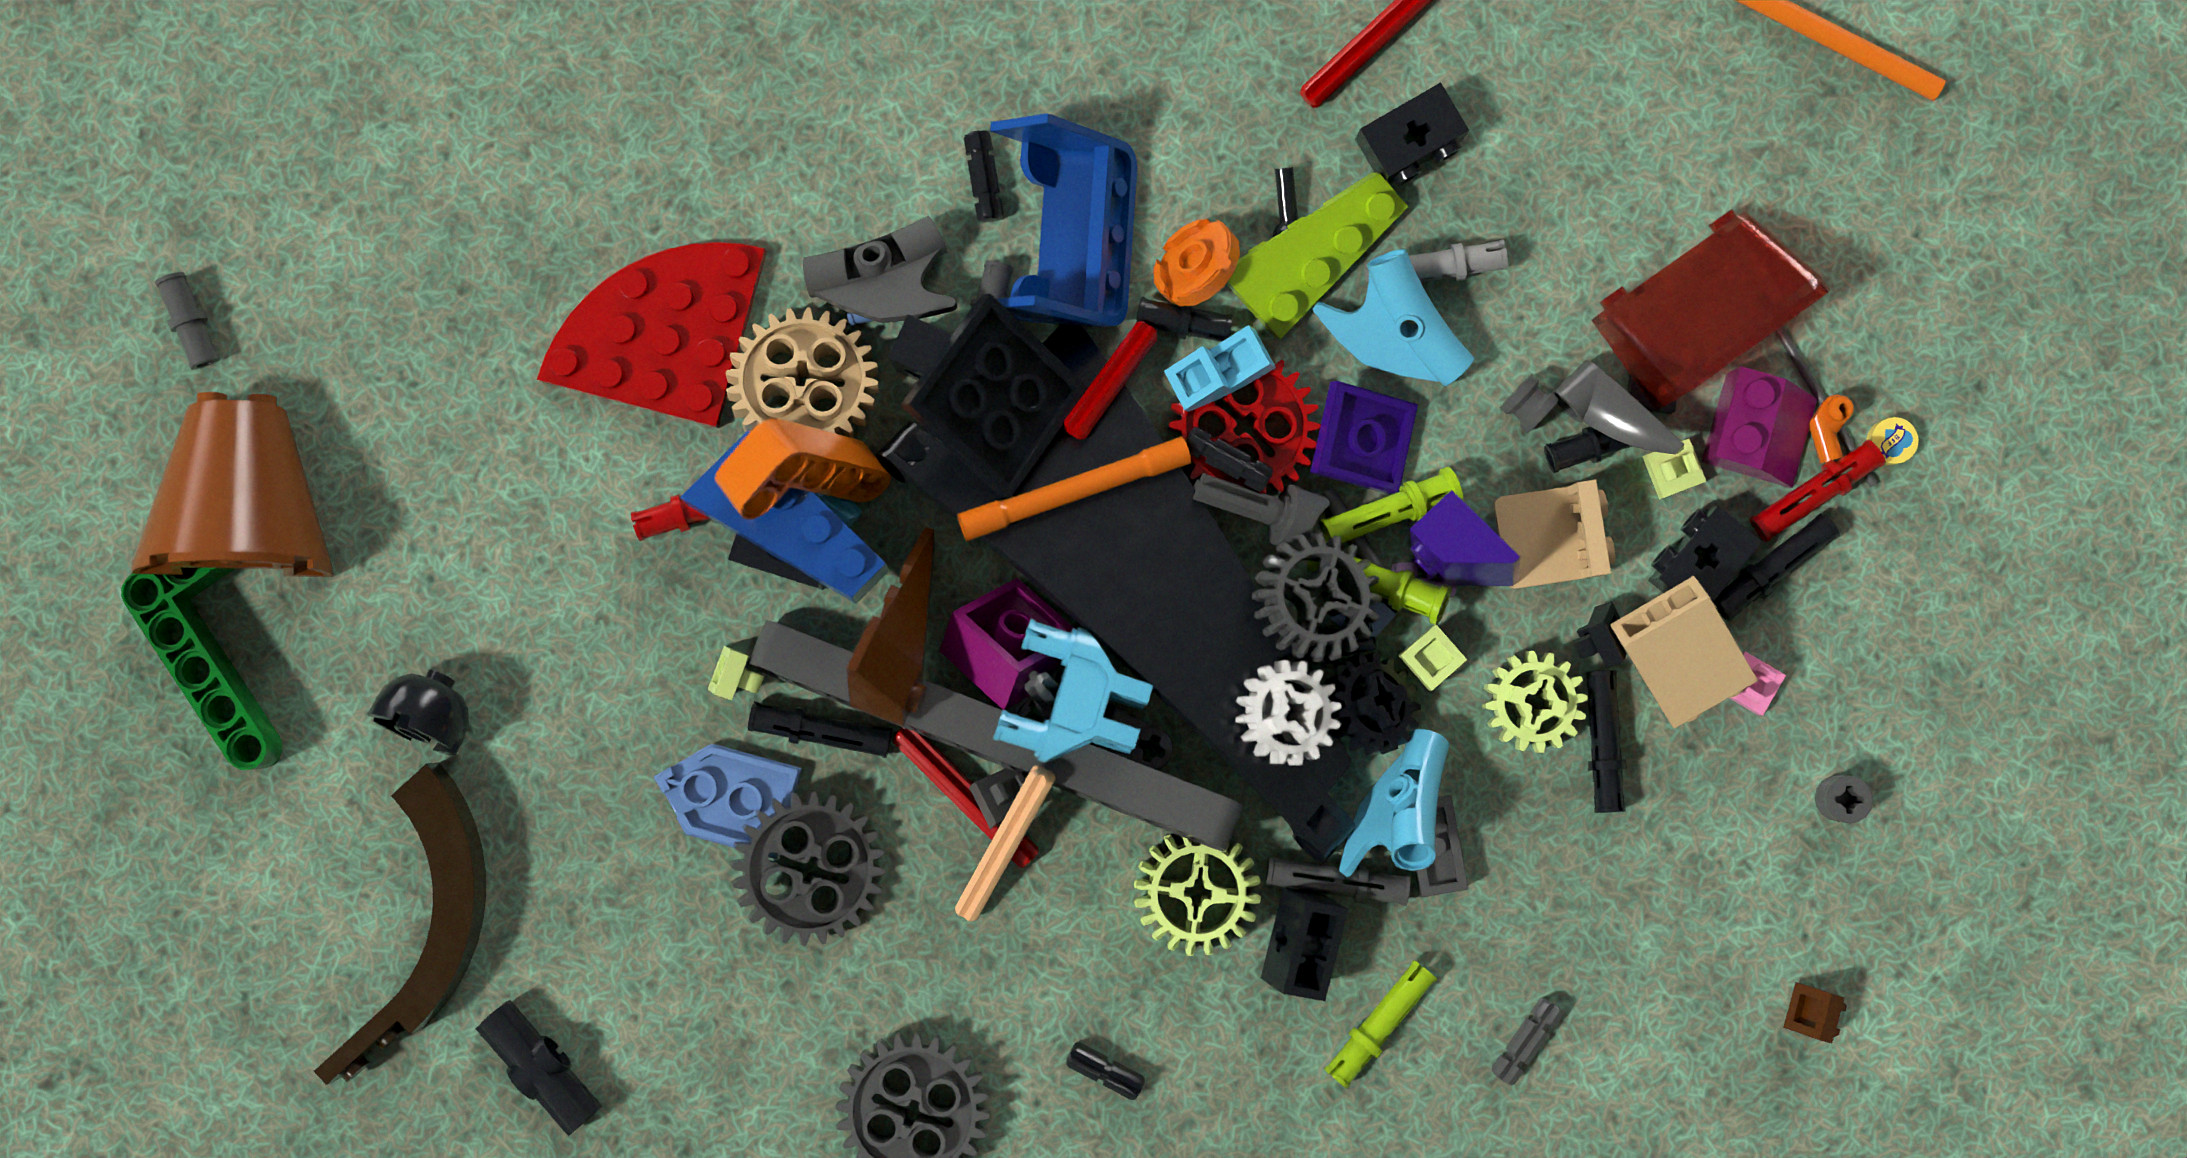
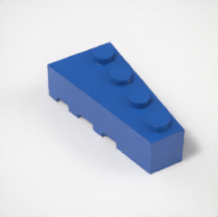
M750 430L738 439L680 497L692 509L711 518L733 533L752 542L769 554L793 566L855 604L890 571L886 563L813 492L790 487L777 503L762 516L754 519H745L739 514L717 485L715 476L720 466L750 433Z

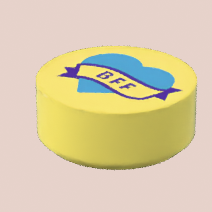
M1891 417L1881 420L1871 427L1867 435V440H1871L1882 452L1886 461L1884 465L1903 463L1909 460L1918 448L1916 429L1910 422L1902 418Z

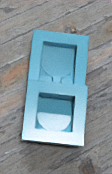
M1247 325L1210 350L1204 346L1200 347L1164 370L1183 409L1189 412L1248 385L1276 367L1256 330Z

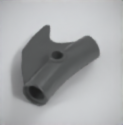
M929 216L876 239L844 249L803 258L804 278L808 294L811 298L818 297L844 311L879 323L905 321L907 314L922 319L953 312L957 309V303L954 298L926 291L922 286L923 279L933 263L941 255L948 252L937 227Z

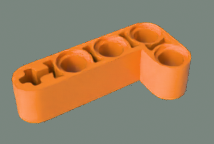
M771 418L761 422L750 431L716 472L715 481L743 518L754 519L768 512L790 487L856 502H868L880 496L890 484L891 475L862 440L778 418Z

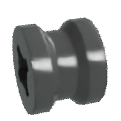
M1531 374L1505 400L1500 409L1506 414H1514L1520 420V427L1528 433L1549 413L1559 401V398L1553 393H1545L1539 387V380Z
M1834 775L1821 781L1816 789L1815 802L1820 813L1827 819L1850 824L1859 822L1867 817L1872 809L1873 796L1867 783L1860 778Z

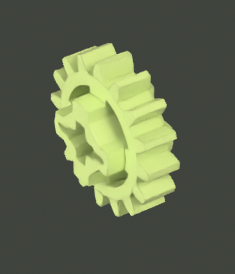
M1525 651L1524 663H1521L1515 655L1507 657L1510 669L1507 671L1503 668L1495 667L1492 672L1499 679L1498 683L1485 684L1483 688L1493 694L1492 701L1482 703L1483 709L1494 710L1495 716L1487 722V725L1489 727L1502 726L1503 731L1499 736V740L1501 742H1508L1515 737V749L1519 751H1525L1529 742H1532L1535 753H1544L1545 741H1548L1554 748H1561L1563 746L1560 737L1562 733L1573 737L1578 733L1571 725L1573 719L1585 720L1586 714L1577 710V703L1588 700V695L1576 694L1575 687L1583 681L1582 677H1568L1566 674L1571 664L1568 661H1563L1554 666V654L1550 652L1545 653L1540 662L1537 660L1535 651ZM1533 670V674L1530 675L1527 683L1519 687L1510 685L1514 678L1521 673ZM1555 680L1563 691L1564 701L1559 700L1553 688ZM1539 690L1538 698L1545 701L1543 709H1534L1531 713L1532 705L1525 702L1527 694H1536ZM1505 702L1512 705L1518 716L1515 725L1507 715ZM1551 717L1559 719L1552 728L1536 733L1537 730H1540L1543 721Z

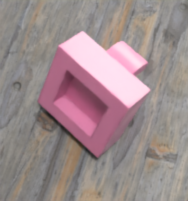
M1743 651L1742 654L1758 681L1745 688L1739 695L1729 699L1753 713L1763 716L1786 675L1748 652Z

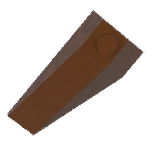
M928 527L924 528L903 564L899 579L902 586L900 588L893 585L889 587L884 597L885 604L881 617L872 616L846 668L850 706L904 726L910 712L915 714L919 712L927 692V687L923 685L935 552L934 530Z

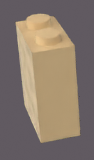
M1694 576L1610 624L1673 729L1685 722L1697 719L1706 710L1727 698L1739 695L1745 688L1758 681L1711 598Z

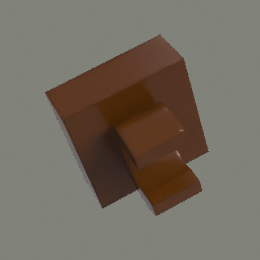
M1795 982L1783 1028L1819 1041L1833 1043L1834 1037L1840 1034V1029L1837 1028L1841 1011H1846L1847 1005L1844 1003L1845 997Z

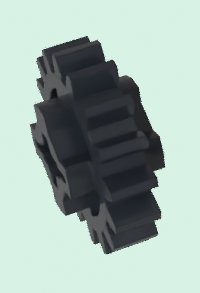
M1376 651L1367 655L1359 653L1347 658L1345 662L1333 668L1336 676L1326 679L1325 682L1326 685L1333 684L1336 688L1333 694L1328 696L1329 701L1341 703V708L1331 713V719L1340 723V728L1335 736L1339 739L1348 735L1350 737L1349 749L1354 751L1363 747L1366 756L1379 752L1383 755L1397 750L1399 745L1409 742L1411 737L1408 731L1419 726V723L1411 717V714L1421 710V705L1411 701L1410 696L1418 690L1417 687L1414 685L1407 686L1404 682L1409 672L1406 669L1396 672L1394 670L1395 659L1389 657L1381 661L1379 652Z

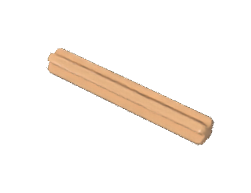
M1041 765L1032 767L955 906L958 916L964 917L967 921L971 922L978 919L1055 781V775L1052 771L1045 769Z

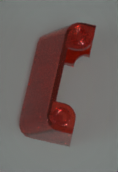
M1731 209L1709 225L1713 231L1712 235L1631 292L1628 293L1622 286L1599 302L1604 311L1591 321L1656 411L1699 386L1831 291L1814 269L1747 211L1737 216L1734 210Z

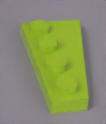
M1372 172L1324 202L1321 208L1307 217H1301L1287 226L1288 229L1269 241H1263L1248 250V254L1238 260L1235 272L1226 285L1275 338L1281 339L1407 209L1408 205L1380 173Z

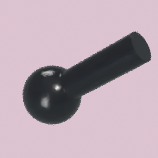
M1293 167L1275 169L1280 223L1274 229L1272 238L1288 229L1287 226L1298 219Z

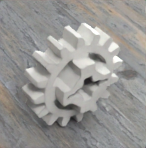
M1288 660L1277 661L1274 664V669L1270 666L1258 668L1260 680L1255 678L1246 679L1244 685L1251 693L1249 696L1237 697L1236 701L1241 706L1246 707V714L1236 717L1237 723H1247L1249 728L1241 737L1242 740H1256L1258 743L1255 746L1254 754L1256 756H1266L1270 753V763L1283 764L1287 760L1289 765H1302L1303 756L1306 759L1319 758V750L1316 745L1321 747L1331 746L1333 741L1326 733L1328 729L1340 728V723L1331 719V712L1340 709L1341 703L1330 702L1328 698L1336 689L1333 684L1321 686L1319 682L1324 672L1319 669L1311 670L1307 673V662L1304 661L1294 662L1292 666H1290ZM1284 680L1299 684L1305 691L1296 692L1293 686L1286 684ZM1289 705H1290L1291 708H1292V712H1290V713L1287 715L1288 720H1289V721H1287V720L1285 719V716H1284V715H1285L1286 713H1288V711L1290 710V709H1289ZM1280 733L1286 741H1291L1292 745L1282 744L1275 740L1272 735Z

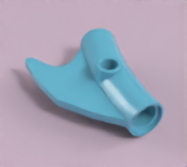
M1406 249L1390 251L1374 258L1367 264L1369 270L1367 295L1364 304L1358 310L1346 312L1322 302L1315 304L1313 311L1335 339L1364 365L1400 376L1440 382L1443 386H1447L1461 376L1475 359L1454 335L1434 307L1414 270ZM1406 320L1415 321L1416 324H1410Z
M1425 729L1410 731L1411 740L1405 744L1403 753L1383 773L1358 807L1353 820L1355 828L1347 837L1339 868L1343 875L1346 877L1351 876L1366 853L1376 845H1384L1391 852L1392 861L1402 869L1421 870L1434 862L1436 858L1435 825L1437 802L1442 773L1449 750V742L1445 737Z

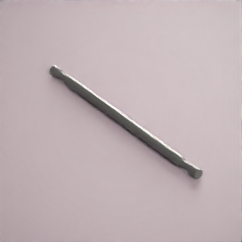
M1760 293L1754 297L1756 302L1763 308L1767 320L1814 397L1817 398V402L1821 405L1823 400L1826 399L1825 394L1778 317L1771 311L1767 304V299L1763 293ZM1842 426L1837 434L1850 453L1857 447L1845 427ZM1872 473L1865 476L1869 487L1878 484Z

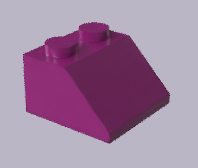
M1743 366L1734 369L1725 376L1701 462L1793 488L1809 431V422L1813 416L1817 398L1787 379Z
M1015 578L953 611L939 651L1000 708L1006 710L1030 696L1025 690V684L1030 680L1028 674L1037 670L1039 674L1048 672L1051 675L1062 663L1060 659L1021 648L1030 619L1070 633L1075 628L1021 580Z

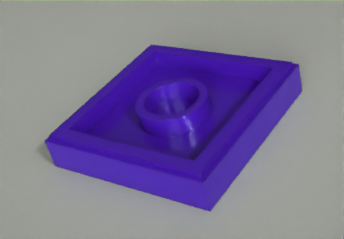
M1331 381L1310 473L1392 495L1399 492L1418 404L1344 382Z

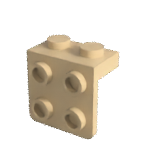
M1596 480L1577 482L1568 487L1501 496L1495 500L1493 508L1497 533L1520 556V580L1515 585L1508 586L1509 588L1518 589L1611 574L1610 565L1615 563V548L1612 538L1610 536L1605 537L1603 518H1606L1608 515V504L1605 492L1598 490Z

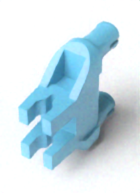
M1030 619L1021 648L1062 660L1061 665L1065 666L1049 720L1045 719L1044 723H1040L1002 710L993 739L1033 750L1034 756L1038 757L1037 760L1044 763L1062 757L1090 743L1129 754L1131 749L1135 748L1140 730L1103 718L1107 702L1111 700L1142 710L1144 705L1148 704L1153 685L1116 673L1104 651L1088 630L1078 627L1077 630L1072 629L1070 633Z

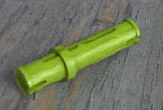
M1413 960L1409 968L1358 1029L1353 1027L1348 1034L1351 1038L1328 1066L1324 1067V1070L1348 1089L1351 1082L1373 1056L1378 1058L1383 1051L1380 1047L1430 986L1438 979L1417 961Z

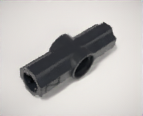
M511 1000L506 1001L493 1011L476 1028L480 1036L485 1039L508 1066L506 1069L507 1075L514 1086L531 1100L536 1099L568 1136L602 1107L588 1088L570 1069L572 1066L571 1061L564 1051L559 1054L556 1051L559 1047L558 1044L548 1036H541Z

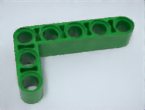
M183 567V575L131 574L124 581L121 588V597L125 606L227 761L233 767L240 770L265 769L273 766L280 759L283 752V743L279 734L190 601L191 598L236 568H198L191 578L187 576L185 567ZM154 582L158 588V596L150 604L146 597V591L149 585ZM177 621H180L184 628V634L182 639L176 643L172 637V628ZM203 659L208 662L210 667L208 678L204 682L197 675V667ZM228 698L235 705V714L230 721L222 713V706ZM253 737H256L261 744V753L256 760H253L248 753V744Z

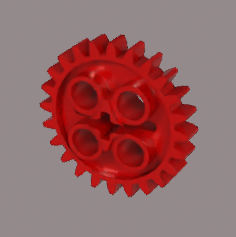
M1281 359L1276 363L1275 369L1249 383L1257 394V399L1254 403L1241 405L1234 400L1232 393L1222 397L1229 409L1240 420L1244 421L1248 417L1253 419L1255 423L1251 428L1252 432L1274 451L1273 457H1268L1248 433L1245 432L1240 436L1236 435L1234 432L1237 425L1236 421L1225 410L1218 407L1214 401L1189 412L1183 409L1181 403H1172L1170 410L1182 417L1181 420L1169 422L1168 429L1180 432L1181 437L1186 440L1190 431L1194 427H1198V421L1206 415L1217 416L1223 423L1224 431L1220 436L1210 439L1216 442L1220 438L1236 448L1251 450L1256 456V461L1260 460L1272 467L1273 473L1266 486L1270 485L1274 491L1280 494L1284 491L1281 480L1283 476L1294 483L1299 479L1293 467L1295 464L1306 468L1311 464V461L1302 451L1316 449L1317 442L1308 438L1307 435L1308 433L1319 431L1321 424L1308 421L1307 416L1312 415L1319 409L1316 404L1304 405L1303 399L1310 393L1311 388L1304 387L1297 390L1294 384L1300 373L1297 371L1288 377L1283 376L1281 373L1285 361ZM1275 415L1283 417L1289 424V434L1280 439L1268 435L1264 425L1267 418ZM1190 455L1191 463L1195 467L1189 477L1191 482L1201 477L1202 473L1252 489L1244 484L1246 480L1242 477H1239L1237 481L1206 464L1205 460L1207 458L1200 455L1199 459ZM1266 487L1261 491V493L1266 494Z

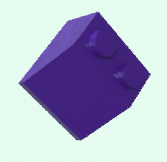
M1452 490L1409 529L1412 543L1410 549L1415 555L1412 562L1430 580L1437 576L1444 584L1457 586H1513L1520 580V556Z

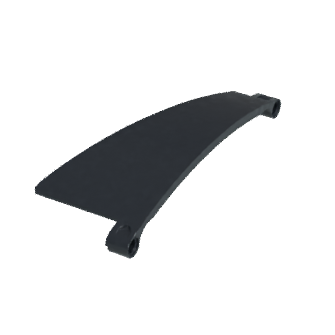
M1061 324L1043 342L1087 387L1091 385L1108 362L1085 329L1078 325ZM1124 385L1085 439L1079 440L1068 434L1063 424L1012 497L1137 455L1142 450L1164 443V441L1128 388ZM908 421L876 453L877 459L891 476L901 483H911L917 486L957 520L958 513L996 500L1003 501L1009 499L1001 498L941 442L914 422ZM1181 467L1153 477H1143L1013 522L1006 528L979 537L1084 629L1088 630L1096 640L1142 682L1153 685L1152 691L1284 818L1293 831L1294 840L1306 853L1322 863H1325L1355 828V824L1350 816L1328 794L1329 790L1350 767L1351 758L1341 739L1335 736L1336 729H1328L1326 733L1333 741V744L1326 747L1316 745L1320 757L1317 759H1306L1303 756L1302 765H1289L1287 760L1283 764L1270 763V753L1266 756H1256L1254 754L1255 746L1258 743L1256 740H1242L1241 737L1249 728L1247 723H1237L1236 717L1246 714V707L1241 706L1236 701L1237 697L1249 696L1251 693L1244 685L1246 679L1255 678L1260 680L1257 669L1262 666H1270L1274 669V664L1277 661L1288 660L1290 666L1294 662L1299 661L1293 658L1290 645L1284 650L1276 648V643L1281 636L1278 632L1268 637L1263 634L1264 628L1271 625L1268 617L1256 619L1255 612L1264 608L1265 603L1252 599V593L1257 588L1205 504L1193 499L1196 490ZM1284 680L1286 684H1291L1296 692L1305 691L1299 684ZM1289 705V709H1290V710L1288 711V713H1286V714L1284 715V716H1285V719H1286L1287 721H1289L1287 715H1288L1290 712H1292V708H1291L1290 705ZM1282 734L1272 735L1278 742L1292 745L1291 741H1286Z

